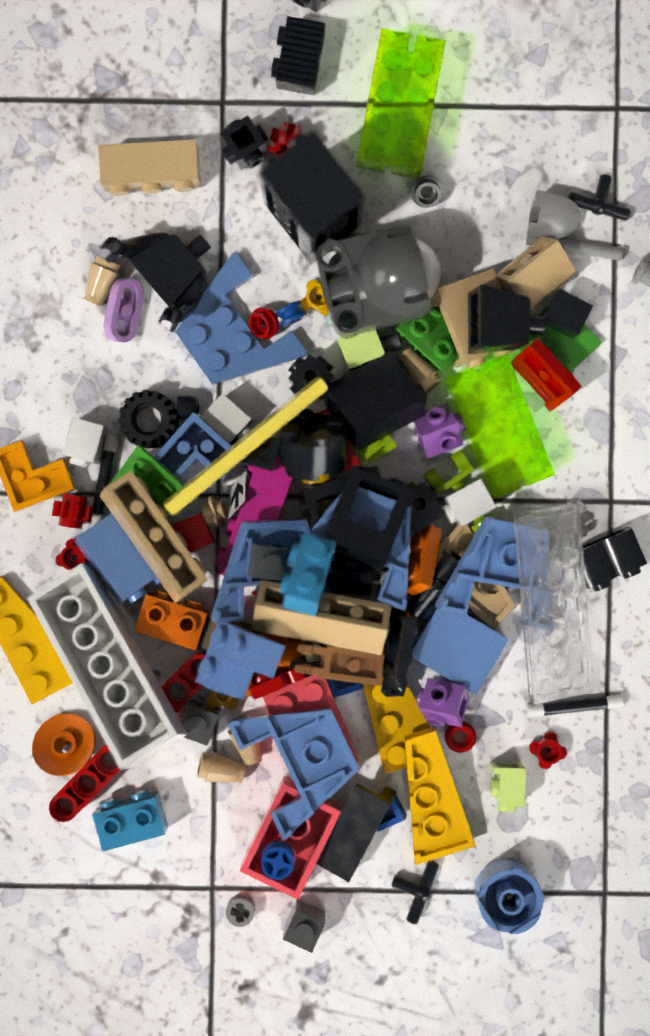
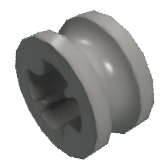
M245 894L233 896L227 904L226 917L228 921L237 927H244L250 924L255 914L253 900ZM242 903L244 904V909L249 910V914L245 912L244 917H237V912L233 911L232 907L236 909L237 904Z

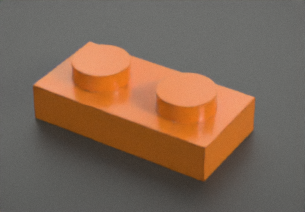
M434 525L416 532L410 540L409 548L411 551L408 562L407 593L413 596L432 588L442 529Z

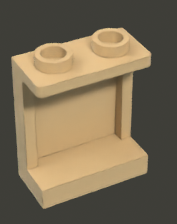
M494 268L440 287L430 299L431 308L439 306L459 355V359L454 361L456 368L466 364L469 370L486 363L485 357L494 354L497 359L514 352L509 350L468 354V293L479 285H488L502 289Z

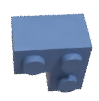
M193 412L154 458L181 481L198 461L207 467L232 445ZM238 462L234 467H232L219 479L221 481H224L240 462Z
M228 622L218 623L216 629L211 634L210 644L204 660L199 665L195 682L212 691L243 700L254 672L274 677L285 646Z

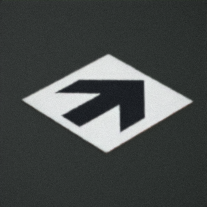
M246 471L229 490L228 519L245 502Z

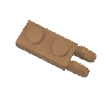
M298 644V652L307 655L319 654L320 662L319 668L311 667V665L307 664L295 665L294 672L318 675L317 677L322 679L381 686L385 653L377 655L328 645L317 647Z

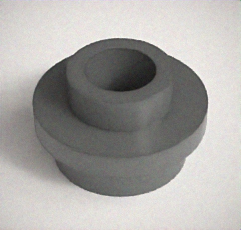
M424 175L413 182L411 196L418 206L423 208L433 207L441 200L443 187L436 177ZM430 186L432 191L430 194L425 195L421 193L422 188Z

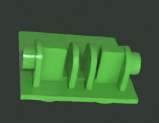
M439 306L431 308V312L424 317L401 323L396 328L400 333V338H404L409 344L414 345V351L418 349L422 353L421 357L426 356V359L443 373L459 357Z
M547 306L539 315H543L547 311L549 306ZM585 324L580 334L574 339L545 326L542 335L530 334L529 344L519 349L523 351L538 338L552 351L557 360L573 373L574 369L602 342Z
M138 444L111 483L132 470L134 475L140 477L148 487V495L153 502L159 504L165 513L169 515L170 513L164 507L163 502L184 484Z

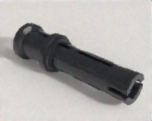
M444 548L442 551L443 556L436 564L432 588L412 596L407 602L406 608L418 617L417 622L443 591L462 558L449 548Z

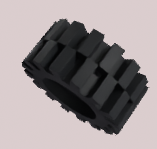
M149 390L135 392L132 394V397L126 398L123 408L120 407L119 412L121 414L120 418H118V424L121 425L120 430L126 436V439L136 446L140 444L146 449L159 448L161 445L166 444L174 435L176 427L179 426L178 411L175 409L173 402L160 392ZM146 407L157 409L161 415L159 427L152 432L142 431L137 424L138 413Z

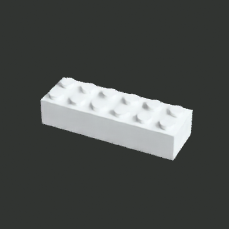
M81 563L27 597L120 770L133 769L187 735L181 721L93 567Z

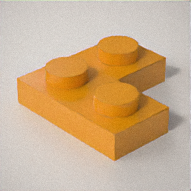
M20 440L0 448V477L14 512L63 495V493L76 490L65 459L34 469L24 441Z

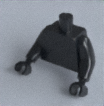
M156 232L119 240L116 237H108L100 245V250L108 249L111 252L106 257L108 263H112L117 257L129 258L132 265L167 304L168 307L164 309L158 322L161 323L163 320L171 322L172 326L169 331L175 332L179 323L187 319L197 308L207 282L206 271L198 259L211 248L200 233L185 245L175 233L169 234L167 232Z

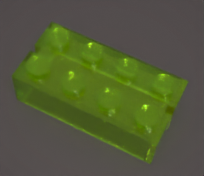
M381 28L356 168L384 173L385 167L392 168V175L417 179L422 171L446 40L417 35L414 52L407 51L410 33Z
M508 354L480 364L476 371L472 367L447 377L443 381L455 413H459L465 426L463 433L482 481L492 499H497L522 489L521 484L522 486H529L555 475Z

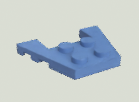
M236 251L229 257L204 291L195 311L182 321L175 331L212 385L246 376L266 368L279 366L296 360L300 356L303 358L308 356L307 351L292 330L263 349L229 301L227 295L253 277Z
M358 486L348 511V517L352 521L382 531L387 525L395 500ZM340 495L308 534L321 538L324 537ZM411 506L407 508L389 558L385 564L389 569L377 598L378 601L404 611L407 607ZM288 557L285 561V565L293 567L294 563L288 562Z
M485 516L436 601L435 607L443 611L467 614L475 581L527 590L520 622L526 625L551 628V616L548 615L547 602L550 601V589L547 588L546 571L549 570L548 530Z
M287 518L241 521L211 614V621L214 623L244 621V588L260 586L261 580L282 583L279 580L252 578L247 575L252 543L288 548L287 559L294 542L300 544L303 533L308 534L310 531L306 519ZM285 565L284 573L291 574L293 567ZM324 584L322 592H325L326 584Z
M331 707L233 719L227 723L240 751L270 736L273 737L300 794V797L271 810L270 814L283 840L288 839L295 829L311 817L321 804L336 793L360 769Z

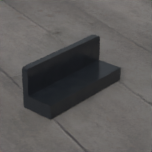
M356 784L316 864L341 879L350 882L397 791L385 785L382 793L378 795L366 787Z

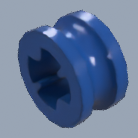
M300 300L286 305L275 313L277 317L282 319V328L289 327L308 316L306 311L301 310L302 303Z

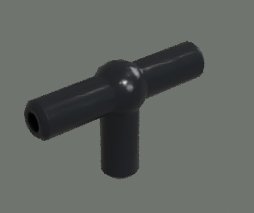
M602 174L599 177L594 198L571 192L568 195V198L575 202L579 208L589 210L594 215H606L627 221L631 214L629 208L607 202L612 181L611 176L607 174Z
M427 861L419 884L395 875L391 884L393 888L414 896L406 917L407 922L411 924H418L425 903L431 897V887L439 869V864L434 861Z

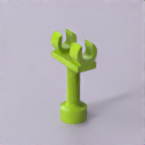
M461 450L450 456L451 461L460 473L448 482L444 483L434 468L423 475L428 484H432L439 494L448 488L454 489V492L463 489L466 486L462 484V479L475 471ZM484 514L473 520L474 524L471 527L473 532L476 533L485 516L495 518L493 514Z

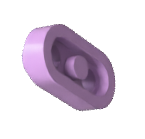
M120 278L111 286L103 328L107 338L113 342L126 343L131 341L136 335L144 292L141 284L135 279Z

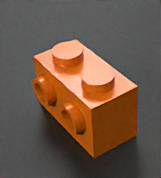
M155 589L154 593L149 592L145 594L134 631L196 651L199 648L198 644L210 611L203 609L204 603L186 598L185 603L180 601L175 603L167 591Z

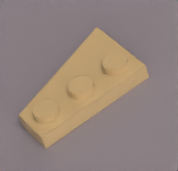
M457 524L440 543L436 564L443 556L442 551L444 548H449L461 557L463 556L474 537L468 524L459 527ZM475 581L468 608L495 630L515 607V604L504 586Z

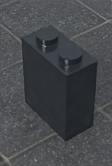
M391 352L327 384L328 390L324 392V405L332 415H339L344 418L346 434L359 451L425 416L427 394L424 388L419 383L415 384L409 376L405 364L402 361H397Z

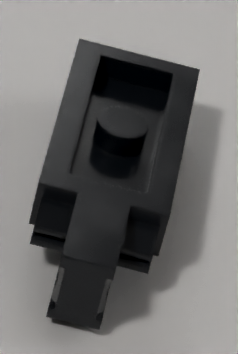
M391 607L388 632L383 653H385L383 667L385 671L381 692L386 697H403L408 684L406 677L408 667L412 663V646L414 636L418 632V617L407 608L404 611Z

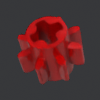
M284 122L280 130L273 127L267 150L273 151V154H277L278 157L289 149V142L302 133L301 126Z
M63 493L62 501L54 500L51 516L59 517V526L82 529L83 521L91 522L94 507L86 505L87 497Z

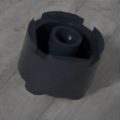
M303 409L279 429L281 467H285V473L288 476L302 481H319V475L329 474L330 479L344 471L346 467V427L342 416L314 414V411L311 409Z

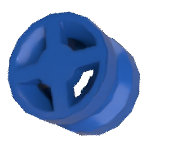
M276 840L266 845L262 854L261 866L263 872L268 877L280 880L291 874L294 869L295 854L290 844L285 841Z

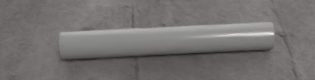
M527 236L526 245L531 246L539 238ZM567 238L556 239L565 252L619 261L623 255V248Z

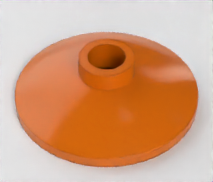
M70 713L53 716L39 727L33 738L32 755L34 761L41 770L53 776L74 774L81 770L91 759L96 744L95 733L91 725L81 716ZM72 744L71 749L63 753L64 746Z

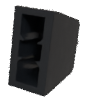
M479 285L468 293V354L516 350L529 344L530 334H543L546 326L545 317L543 315L530 314V299L527 296L488 285Z

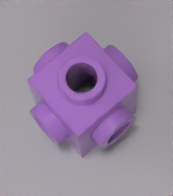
M448 403L426 410L425 416L413 421L417 438L427 459L464 445L461 432L465 431L463 420L459 413L453 414Z
M439 677L438 680L427 678L425 688L419 690L417 706L429 724L438 727H444L445 724L462 727L470 697L464 685L456 684L445 677Z

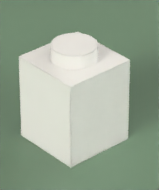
M223 393L201 416L207 424L231 445L252 430L249 426L253 422L252 419Z
M72 417L62 455L71 457L70 464L88 468L90 463L99 464L109 427Z
M481 479L444 498L446 505L442 507L451 524L456 522L459 527L497 508Z

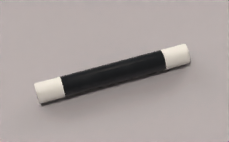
M106 434L93 500L92 520L89 522L88 528H91L104 517L106 504L101 499L100 494L110 484L118 436Z
M622 694L530 704L526 705V712L528 718L624 707Z

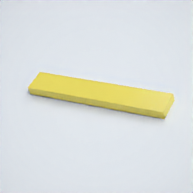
M314 378L163 502L164 507L171 515H175L327 391L328 386L321 378Z

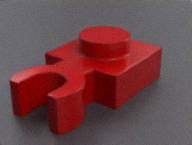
M295 666L279 674H274L273 678L259 674L252 678L254 683L248 686V690L252 699L257 700L283 689L287 685L305 679V675L294 672Z

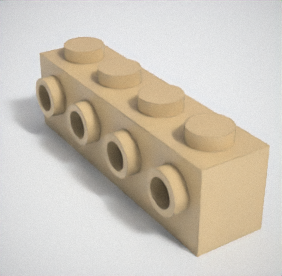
M131 470L106 486L101 492L100 497L170 597L177 603L208 581L205 575L206 570L197 558L191 556L182 535L172 529L163 508L159 504H155L148 495L149 489L140 477H136Z
M261 580L251 630L377 655L382 654L388 632L391 605L322 592L314 617L283 608L285 594L279 592L281 584Z

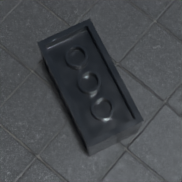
M314 130L307 135L300 133L288 144L289 149L279 157L277 154H274L265 160L260 166L262 170L258 173L264 205L310 264L317 260V250L323 242L327 240L339 241L341 238L346 237V233L353 232L361 226L365 203L363 192Z

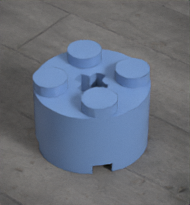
M513 858L497 860L487 865L474 882L475 899L483 919L492 929L510 934H520L531 929L538 922L544 904V895L535 876L527 866ZM511 893L513 898L508 900L504 895Z

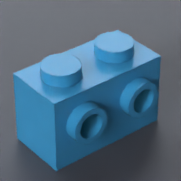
M303 533L301 543L294 542L288 561L294 563L292 573H284L279 591L285 594L283 608L315 617L336 545L335 541Z
M143 789L131 793V798L119 801L118 797H113L99 803L100 807L96 808L92 816L102 852L166 834L168 824L159 791L150 793L149 789Z

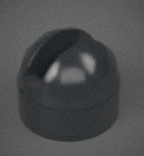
M177 394L178 420L188 419L193 412L195 414L199 413L200 404L195 396Z

